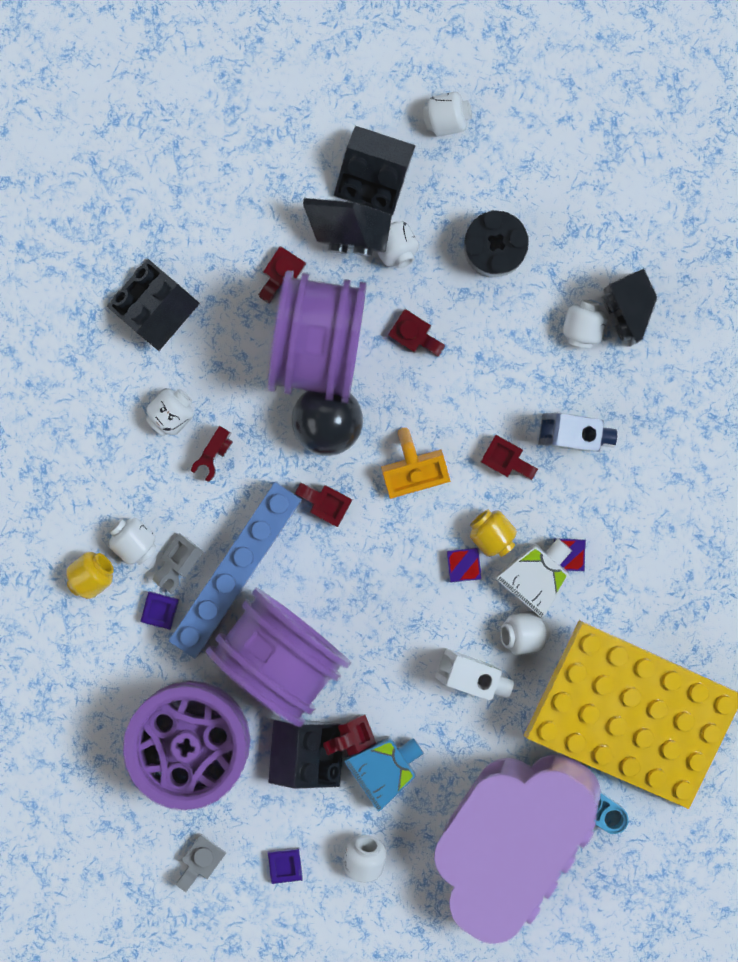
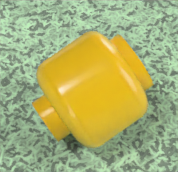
M487 509L471 522L470 538L484 555L491 557L499 554L503 557L514 548L513 540L517 530L501 511L491 512Z
M84 553L66 569L68 589L76 596L80 595L86 599L95 598L108 588L113 581L114 568L110 560L101 553Z

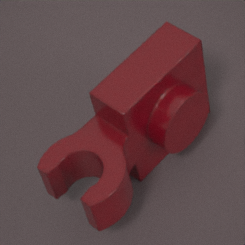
M280 246L263 271V274L270 279L258 294L259 298L270 304L279 288L283 286L286 271H293L294 278H298L307 263Z
M404 309L388 334L390 338L414 353L419 346H422L439 357L445 348L443 343L427 334L432 325L407 309Z
M219 426L202 452L201 457L193 463L191 472L196 473L201 465H206L209 468V474L205 480L210 482L216 474L214 460L218 455L225 456L233 443L229 439L232 433Z
M498 435L494 436L480 461L507 478L511 471L514 470L532 480L538 468L519 458L523 449Z
M300 482L295 491L296 495L314 504L310 513L336 527L341 523L353 500L325 484L321 492H318Z
M363 714L339 725L338 729L341 735L323 743L327 755L346 749L350 756L375 745L376 741L367 717Z

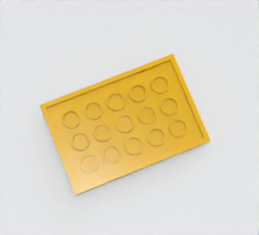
M579 620L523 736L542 746L689 809L738 710V692Z

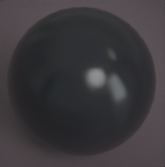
M306 391L297 400L292 412V428L297 440L305 449L317 455L333 456L345 452L357 441L363 427L361 407L351 393L349 402L344 403L342 402V396L333 395L331 401L326 400V393Z

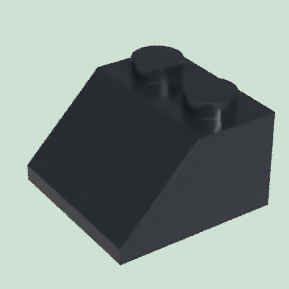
M304 198L303 206L316 241L329 245L328 251L347 254L348 249H354V254L370 257L373 251L386 253L392 219L391 214L355 202Z

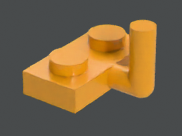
M405 427L400 428L397 435L405 460L381 466L389 498H396L451 482L442 449L417 456L409 429Z

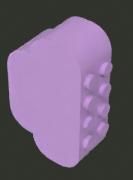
M551 754L537 760L532 767L517 759L502 758L491 762L482 770L446 823L435 849V864L439 874L445 881L454 886L449 902L450 912L454 921L461 929L482 942L497 944L513 938L525 922L531 924L541 909L539 906L543 901V897L549 899L558 885L556 881L561 874L560 872L562 871L566 874L576 859L574 856L578 846L584 848L594 833L592 830L596 824L594 821L600 801V785L596 776L589 768L563 754Z

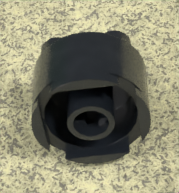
M491 210L478 216L468 227L464 238V253L469 265L479 274L486 277L505 276L514 272L524 260L528 251L529 236L524 225L517 217L508 212ZM497 237L502 240L501 246L504 249L490 250L491 242L488 239L495 240Z

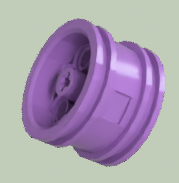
M287 270L283 281L275 325L268 391L275 392L277 386L284 387L285 394L291 395L294 388L326 393V400L331 401L333 395L342 396V402L348 403L357 356L367 282L360 281L359 288L350 287L351 280L344 279L343 285L311 281L309 280V273H302L301 279L294 278V272Z
M256 587L252 592L255 600L253 602L246 600L242 604L245 612L227 635L219 633L215 638L219 643L217 647L210 645L205 652L227 675L256 699L287 721L301 727L305 722V719L302 717L303 713L312 714L315 710L312 704L314 699L330 679L338 681L341 674L337 670L341 666L347 669L351 662L300 617Z
M183 681L170 684L159 689L148 698L130 719L124 736L123 753L125 766L133 783L142 794L153 802L178 810L203 808L221 799L239 779L250 750L251 738L248 722L237 702L219 687L198 681ZM182 700L179 708L171 702ZM190 700L205 704V716L195 715L186 711ZM213 709L217 711L221 716L213 717ZM161 714L170 716L173 721L172 729L167 731L161 730L156 723L157 717ZM215 727L223 728L227 733V740L223 743L212 741L210 737L211 729ZM144 731L149 734L150 738L144 740ZM186 738L190 739V745L193 746L191 750L185 749L186 744L183 741ZM155 745L160 762L149 763L145 754L146 748ZM233 750L230 761L224 753ZM217 759L225 772L215 780L205 773L204 770ZM175 768H184L188 772L189 780L186 783H177L173 779L172 771ZM162 771L161 777L156 772ZM198 781L205 785L201 787H196Z

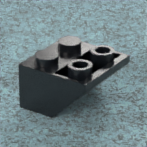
M355 125L345 151L333 196L393 215L416 145Z
M147 258L136 269L134 275L122 289L114 295L107 307L155 349L160 351L200 303Z
M644 268L609 284L603 289L605 294L601 297L609 314L614 312L618 324L615 325V329L622 343L627 341L629 346L643 340L658 298Z
M273 720L268 783L293 789L340 787L343 751L339 752L338 750L327 755L323 743L341 735L338 726L342 723L305 720L304 724L299 727L287 720Z

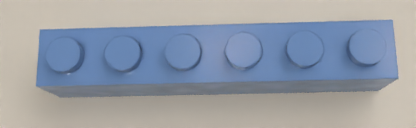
M275 482L169 639L170 643L194 659L200 654L303 499L279 483Z

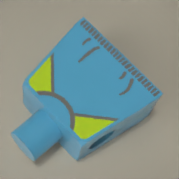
M388 737L357 754L348 755L345 757L344 762L379 812L416 777L410 763L422 756L424 752L414 738L398 748L393 739Z

